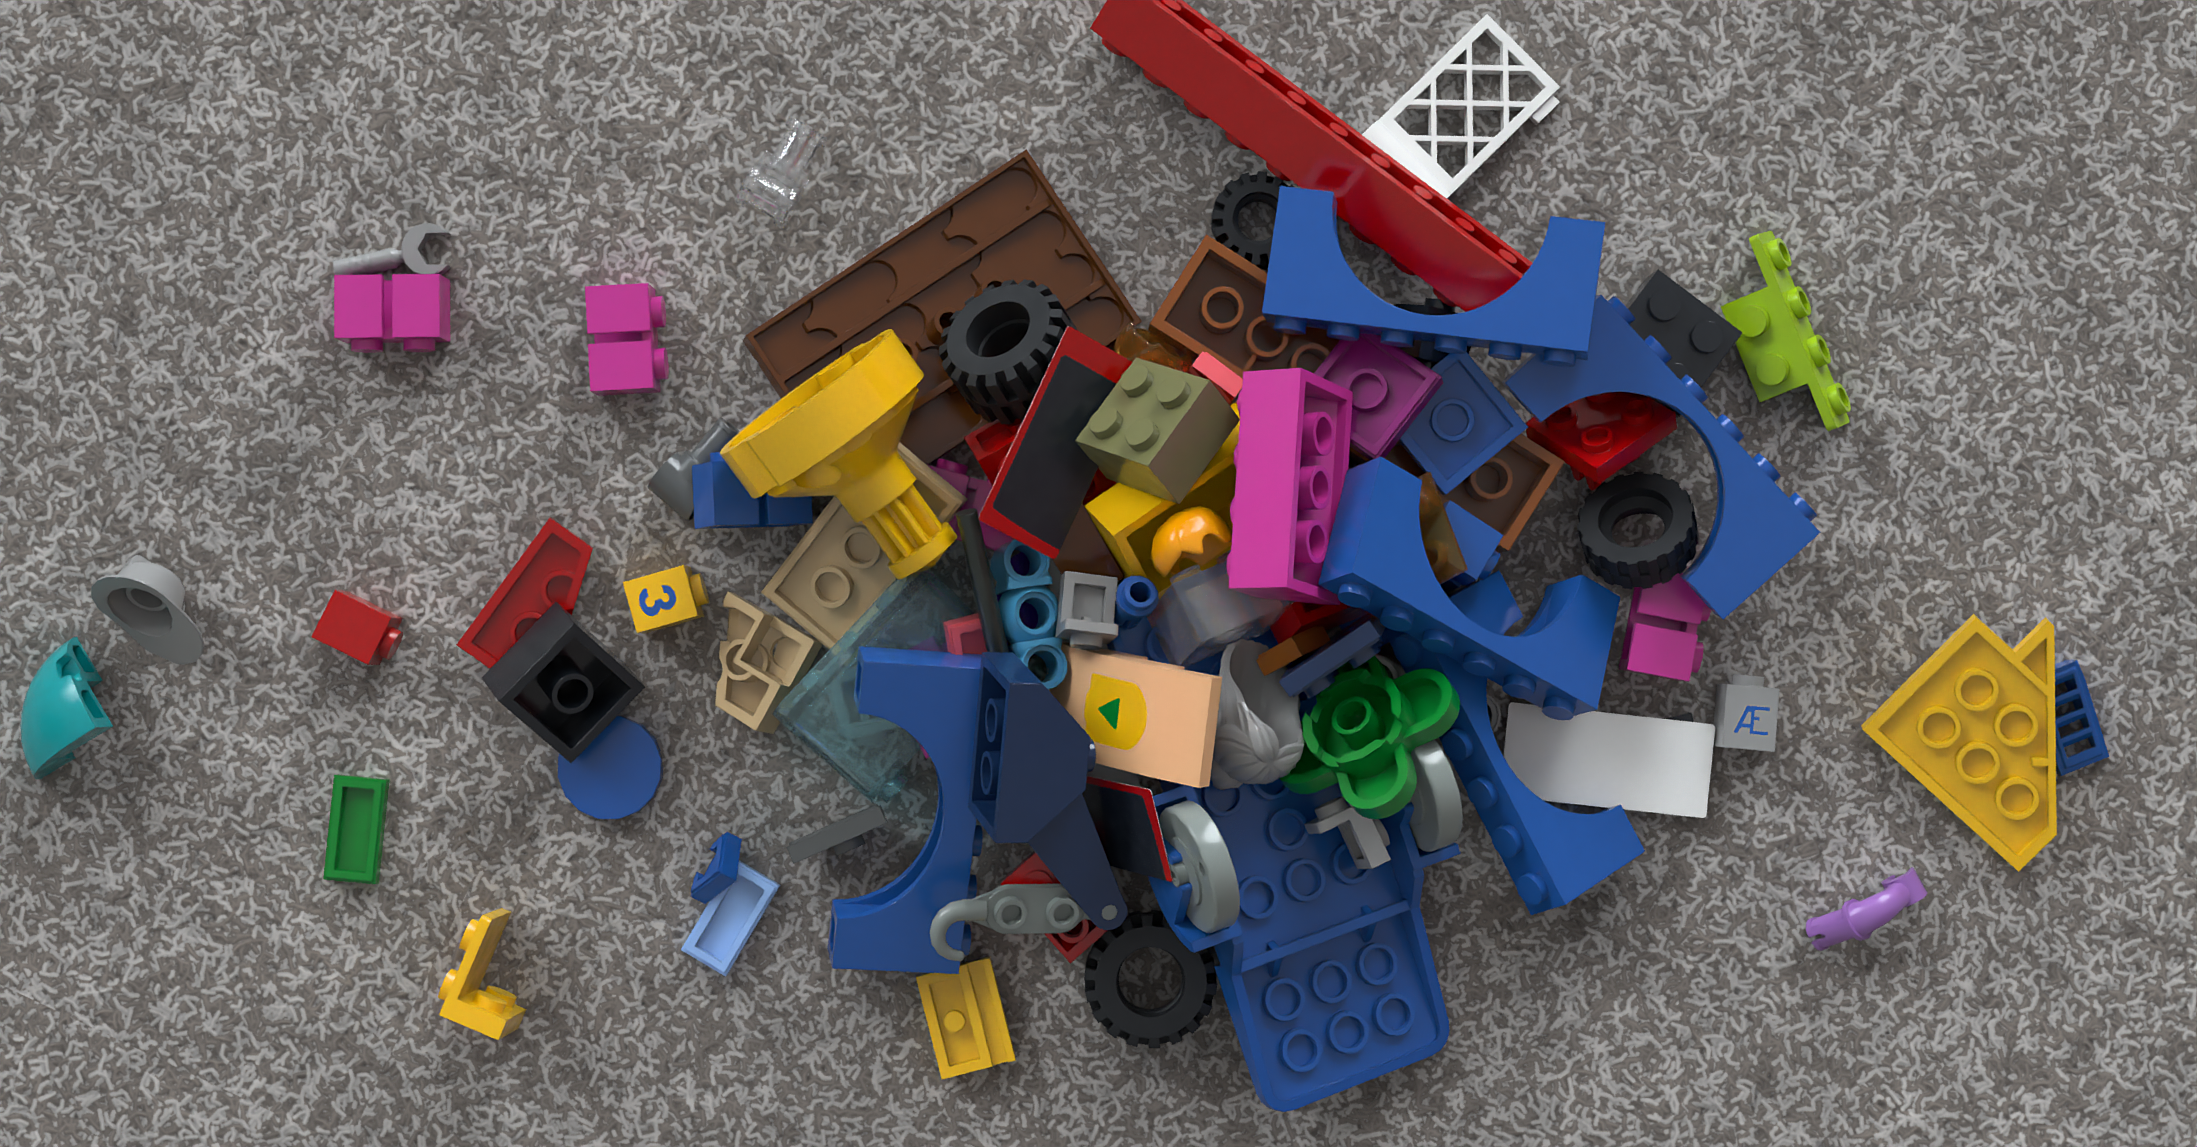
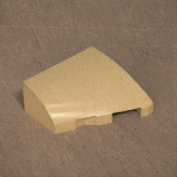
M727 592L723 602V607L729 609L727 641H720L719 659L722 663L723 672L720 680L717 682L715 706L755 731L774 734L823 644L804 631L737 594ZM777 643V647L773 657V649L775 644Z

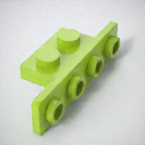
M1772 231L1749 237V242L1767 287L1720 307L1726 321L1742 332L1735 343L1759 402L1808 384L1826 430L1829 432L1848 424L1850 420L1847 413L1851 410L1848 395L1840 383L1835 384L1827 366V364L1831 363L1828 346L1821 335H1815L1807 317L1811 314V306L1804 290L1800 286L1795 287L1790 276L1788 267L1791 266V257L1785 243L1781 238L1775 239Z

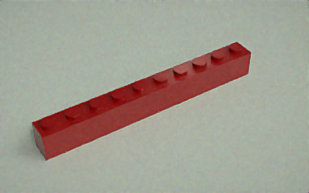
M1107 0L1090 27L1091 30L1102 37V44L1109 51L1121 57H1128L1142 67L1144 76L1150 82L1159 87L1169 88L1183 98L1185 107L1191 113L1203 119H1211L1225 130L1224 134L1231 143L1241 149L1252 150L1264 159L1266 167L1276 177L1285 181H1293L1304 189L1334 192L1338 203L1337 215L1349 224L1350 231L1363 242L1368 244L1375 243L1391 255L1392 263L1402 272L1412 276L1417 275L1433 287V293L1443 303L1451 307H1460L1465 312L1482 307L1513 287L1532 265L1531 261L1183 0Z

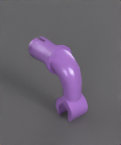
M1911 867L1905 874L1897 878L1894 875L1882 881L1884 890L1861 901L1856 899L1844 902L1842 909L1808 919L1806 922L1808 937L1810 938L1818 934L1822 936L1811 942L1817 950L1822 951L1829 948V946L1852 938L1859 941L1868 939L1874 930L1888 923L1903 908L1923 899L1928 893L1915 869Z

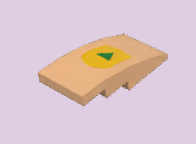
M1062 642L1061 650L1067 660V673L1064 680L1057 687L1049 689V691L1094 741L1096 749L1095 763L1192 787L1201 788L1209 786L1222 685L1221 676L1184 670L1185 667L1150 661L1145 656L1107 649H1076L1070 647L1069 642Z

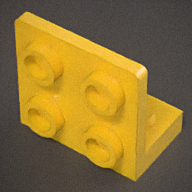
M503 908L483 914L479 921L475 919L470 921L459 946L460 949L466 951L458 971L450 969L438 994V998L445 1001L439 1013L440 1016L496 1040H500L517 1030L526 1012V1009L514 1004L517 997L504 989L490 985L487 986L485 992L479 989L511 914V911Z

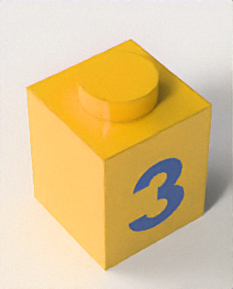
M686 565L623 582L637 633L645 634L704 617L701 605L709 603L707 589L701 573L693 575L691 567Z

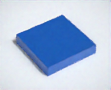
M1467 352L1464 354L1449 353L1431 368V370L1442 376L1443 384L1399 439V443L1443 496L1528 428Z

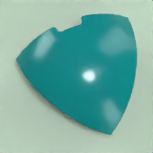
M77 637L71 638L58 647L45 660L32 679L25 695L20 721L21 743L26 762L35 779H42L75 759L73 750L113 727L91 689L103 680Z

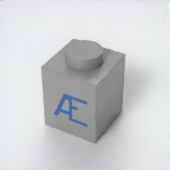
M1732 674V684H1717L1713 746L1775 752L1780 689L1764 687V677Z

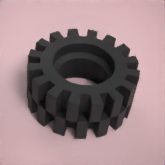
M1258 171L1257 175H1249V172L1242 174L1236 181L1231 180L1225 185L1224 190L1219 193L1211 215V231L1216 241L1263 270L1268 269L1273 235L1261 241L1249 239L1239 228L1238 214L1244 206L1252 202H1264L1270 205L1276 212L1280 186H1294L1292 184L1288 186L1283 182L1284 180L1276 176L1275 178L1267 176L1265 171Z

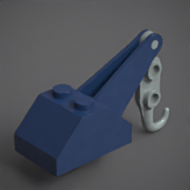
M982 652L968 808L995 843H1028L1061 884H1006L972 899H961L948 903L938 911L932 920L930 928L932 946L939 955L948 960L962 961L965 957L963 951L953 949L946 941L948 928L957 921H973L1002 934L1064 933L1073 929L1084 919L1091 920L1100 929L1113 930L1119 927L1127 916V905L1121 895L1082 795L1086 790L1087 772H1092L1095 767L1096 749L1094 741L1013 652Z

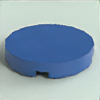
M617 716L572 763L559 754L558 779L565 797L579 811L597 819H621L641 811L655 797L663 779L661 750L656 738L642 724L624 716Z

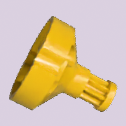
M892 329L881 332L865 344L858 345L807 379L754 419L720 451L722 458L752 498L761 497L765 493L776 498L835 496L854 522L862 521L890 561L887 567L898 580L933 567L957 538V534L949 523H940L913 485L916 478L897 451L919 391L916 385L922 380L924 373Z

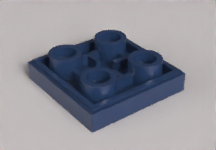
M1369 612L1332 636L1322 647L1289 665L1279 683L1289 697H1295L1304 691L1309 699L1336 681L1334 677L1339 674L1337 668L1348 661L1353 668H1356L1375 656L1380 651L1379 647L1384 643L1381 636L1385 626L1380 623L1378 617Z

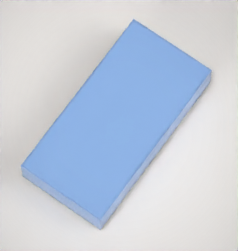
M739 860L736 882L709 901L681 950L726 977L781 885Z

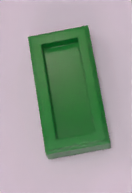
M334 775L324 880L366 884L379 883L390 779Z

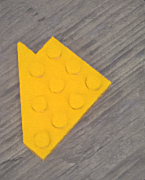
M1973 614L1861 727L1866 734L2019 872L2057 835L2054 625L2045 617L2012 649Z

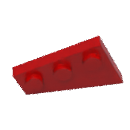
M550 517L456 645L490 669L555 602L572 615L594 547Z

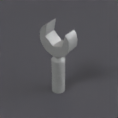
M419 224L406 233L402 241L401 250L389 248L334 260L335 275H367L395 269L401 263H406L412 271L418 274L442 275L451 266L447 264H428L421 251L430 236L451 234L436 224Z

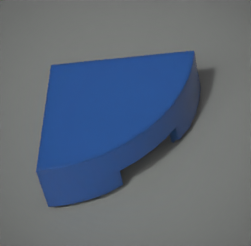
M726 832L713 843L710 850L715 852L716 855L704 875L696 872L690 897L706 904L736 882L741 838Z

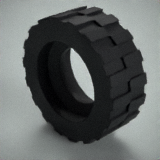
M1634 472V474L1625 476L1621 474L1615 476L1613 480L1607 483L1604 481L1597 487L1596 491L1592 494L1589 493L1584 499L1585 504L1583 508L1579 509V523L1577 524L1584 558L1587 564L1590 563L1591 571L1597 577L1601 576L1604 578L1606 583L1612 586L1614 584L1621 585L1624 589H1633V587L1653 588L1652 585L1671 581L1673 576L1678 573L1681 574L1687 568V563L1690 560L1693 561L1696 555V545H1699V533L1693 503L1691 504L1688 492L1682 490L1679 483L1672 478L1668 480L1658 473L1644 474V472ZM1653 514L1660 517L1663 521L1664 532L1658 540L1644 546H1620L1612 537L1614 525L1628 516Z

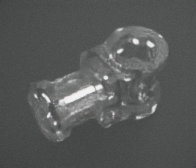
M790 116L785 122L788 129L775 152L772 154L765 150L759 162L753 166L744 179L735 203L741 207L750 205L774 219V226L779 229H783L787 225L802 199L804 189L810 180L807 173H805L818 148H825L829 141L812 127ZM762 191H763V192H766L767 194H769V195L773 196L774 198L778 199V201H775L774 199L768 197L767 195H765V194H763V193H761V192H762Z

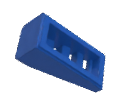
M2064 660L2055 664V686L2064 682L2068 690L2055 696V707L2070 701L2073 702L2075 710L2055 717L2056 771L2058 776H2063L2109 757L2088 686L2078 660ZM2077 720L2081 721L2082 729L2060 737L2058 728ZM2088 738L2091 748L2069 757L2066 756L2064 747Z

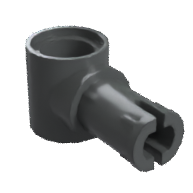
M719 418L692 452L686 450L682 456L679 453L671 456L656 472L647 488L687 522L691 521L694 518L692 466L710 462V453L720 452L740 431L725 419Z

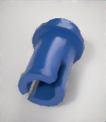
M1130 576L1119 584L1116 591L1114 624L1122 628L1125 621L1129 620L1127 629H1132L1142 621L1143 617L1153 612L1159 601L1158 590L1154 583L1143 576Z

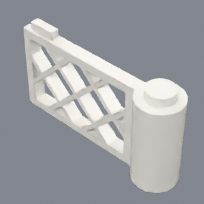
M1486 14L1362 135L1448 199L1528 119L1537 125L1559 104V101L1553 94L1560 86ZM1484 32L1500 47V65L1472 64V44ZM1464 53V64H1452ZM1508 56L1517 65H1508ZM1441 74H1464V100H1436V79ZM1472 74L1500 75V101L1473 100ZM1509 75H1528L1542 91L1531 102L1509 101ZM1428 88V99H1417ZM1405 109H1428V135H1409L1395 119ZM1436 109L1464 110L1465 136H1437ZM1473 110H1500L1501 131L1495 137L1473 136ZM1509 111H1521L1509 122ZM1420 145H1428L1429 154ZM1437 145L1465 146V167L1454 178L1437 163ZM1473 146H1485L1473 158Z

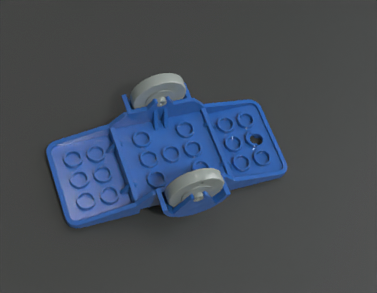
M1226 569L1191 581L1159 603L1153 612L1143 617L1136 627L1127 629L1129 620H1126L1123 627L1118 628V636L1107 644L1108 649L1112 651L1145 656L1150 661L1185 667L1184 670L1219 676L1221 658L1227 645L1239 639H1245L1261 643L1271 649L1278 645V642L1255 597L1229 589V577ZM1202 608H1207L1211 613L1217 615L1220 620L1219 631L1212 638L1202 637L1194 627L1195 615ZM1304 691L1299 694L1301 704L1299 710L1300 721H1302L1305 713L1309 716L1311 715L1313 707L1317 703L1316 696L1309 699ZM1435 739L1413 749L1411 752L1417 775V785L1410 801L1394 815L1379 819L1389 837L1390 844L1385 848L1391 860L1373 869H1357L1338 826L1321 834H1308L1305 828V823L1317 818L1314 811L1316 807L1343 796L1339 782L1315 793L1299 794L1289 790L1279 778L1273 783H1243L1238 788L1225 790L1215 788L1211 779L1209 786L1201 788L1159 779L1163 793L1153 796L1173 881L1169 882L1150 876L1148 878L1167 922L1183 945L1193 953L1211 946L1215 947L1220 964L1214 966L1256 1094L1261 1103L1269 1109L1287 1112L1306 1106L1433 1056L1447 1042L1450 1032L1449 1020L1420 909L1424 881L1422 868L1461 854L1458 844L1455 842L1461 832L1463 814L1460 793L1454 773L1443 750Z

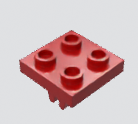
M1607 392L1591 395L1565 405L1542 422L1531 418L1525 423L1528 426L1526 429L1527 438L1570 465L1573 477L1577 481L1586 477L1587 485L1591 490L1596 489L1604 480L1628 463L1634 462L1642 453L1677 429L1675 412L1650 397L1631 392Z

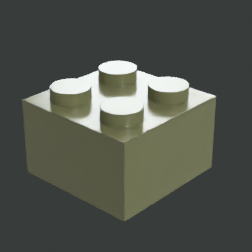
M1136 357L1129 368L1122 374L1120 380L1099 409L1092 415L1090 421L1075 441L1087 456L1099 466L1098 469L1107 479L1180 504L1238 424L1240 418L1210 380Z

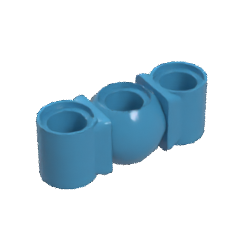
M1014 539L1001 545L994 552L990 565L993 578L997 581L996 595L1002 594L998 605L1006 640L1011 644L1008 646L1009 652H1013L1027 668L1028 661L1033 654L1043 659L1048 674H1046L1042 684L1049 690L1057 687L1064 680L1067 673V660L1061 650L1063 640L1062 638H1055L1059 602L1056 595L1046 587L1053 584L1052 577L1048 572L1050 557ZM1013 550L1024 553L1028 558L1030 564L1026 576H1021L1013 570L1010 563ZM1023 602L1031 604L1037 611L1038 623L1034 629L1026 627L1021 622L1019 609Z

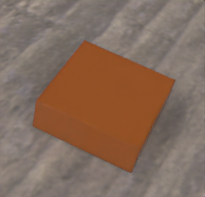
M1317 625L1258 655L1259 658L1256 661L1263 675L1267 676L1322 647L1330 638L1323 625L1320 627Z

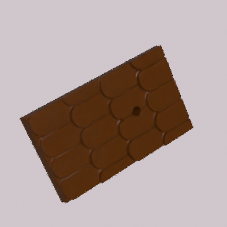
M1026 149L747 334L743 342L753 358L759 363V367L779 397L783 398L800 384L862 343L865 344L883 331L892 329L924 373V377L916 385L919 391L900 443L926 465H930L964 443V436L989 423V421L984 420L980 414H976L945 372L942 366L943 360L939 356V347L944 344L941 339L944 328L952 325L949 319L955 311H961L966 306L964 302L970 297L974 296L976 298L983 293V289L994 285L995 288L1000 287L1004 281L1015 280L1017 284L1021 283L1024 279L1034 281L1037 286L1043 284L1050 288L1051 292L1057 296L1078 331L1106 347L1135 329L1142 321Z

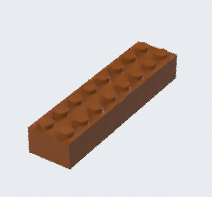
M1207 234L1155 314L1148 328V331L1195 361L1202 351L1209 353L1242 379L1243 372L1303 368L1314 374L1340 341L1339 339L1328 337V329L1306 327V334H1288L1275 331L1274 323L1267 322L1262 314L1267 272ZM1520 434L1443 496L1399 441L1385 457L1386 460L1422 480L1420 503L1432 510L1451 500L1501 533L1503 537L1495 549L1499 553L1510 550L1565 462ZM1350 447L1349 458L1359 465L1370 461Z

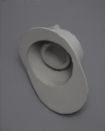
M135 555L127 561L118 575H107L98 578L92 585L91 598L97 608L118 623L147 651L175 664L182 665L196 662L203 654L204 640L200 630L184 612V585L180 578L172 571L161 565L151 563L143 556Z

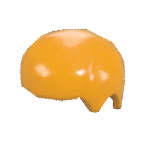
M1201 506L1185 508L1173 514L1158 528L1153 538L1151 551L1153 567L1163 577H1166L1169 573L1178 577L1181 575L1179 562L1182 559H1189L1203 566L1232 545V529L1211 509Z

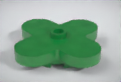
M1373 656L1356 668H1353L1349 661L1337 668L1339 674L1334 677L1336 681L1315 695L1317 703L1313 707L1311 715L1309 716L1305 713L1301 721L1304 740L1301 758L1296 763V767L1288 775L1279 778V780L1289 790L1299 794L1315 793L1339 782L1344 799L1355 812L1368 819H1383L1399 812L1412 798L1417 785V775L1411 752L1413 749L1442 736L1450 729L1458 716L1460 699L1456 689L1445 675L1439 671L1418 669L1392 680L1388 677L1382 663L1376 656Z

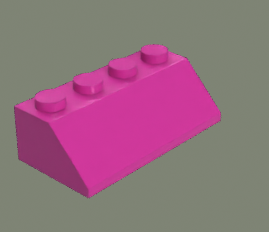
M1303 368L1243 372L1242 390L1237 400L1240 426L1239 441L1234 450V464L1237 470L1235 497L1230 506V517L1233 523L1232 545L1226 563L1229 589L1257 598L1340 605L1338 595L1318 585L1349 465L1352 391Z

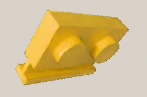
M990 956L972 962L961 963L959 974L923 973L916 976L941 1079L993 1067V1065L1004 1062L1016 1061Z

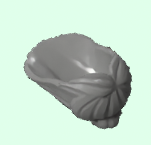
M1239 639L1227 645L1221 658L1219 676L1222 677L1210 776L1213 786L1220 790L1238 788L1243 783H1273L1276 779L1288 775L1296 767V763L1300 760L1303 752L1304 740L1299 715L1300 695L1289 697L1279 683L1287 669L1286 666L1267 676L1263 675L1256 660L1259 658L1258 655L1266 652L1269 648L1253 640Z

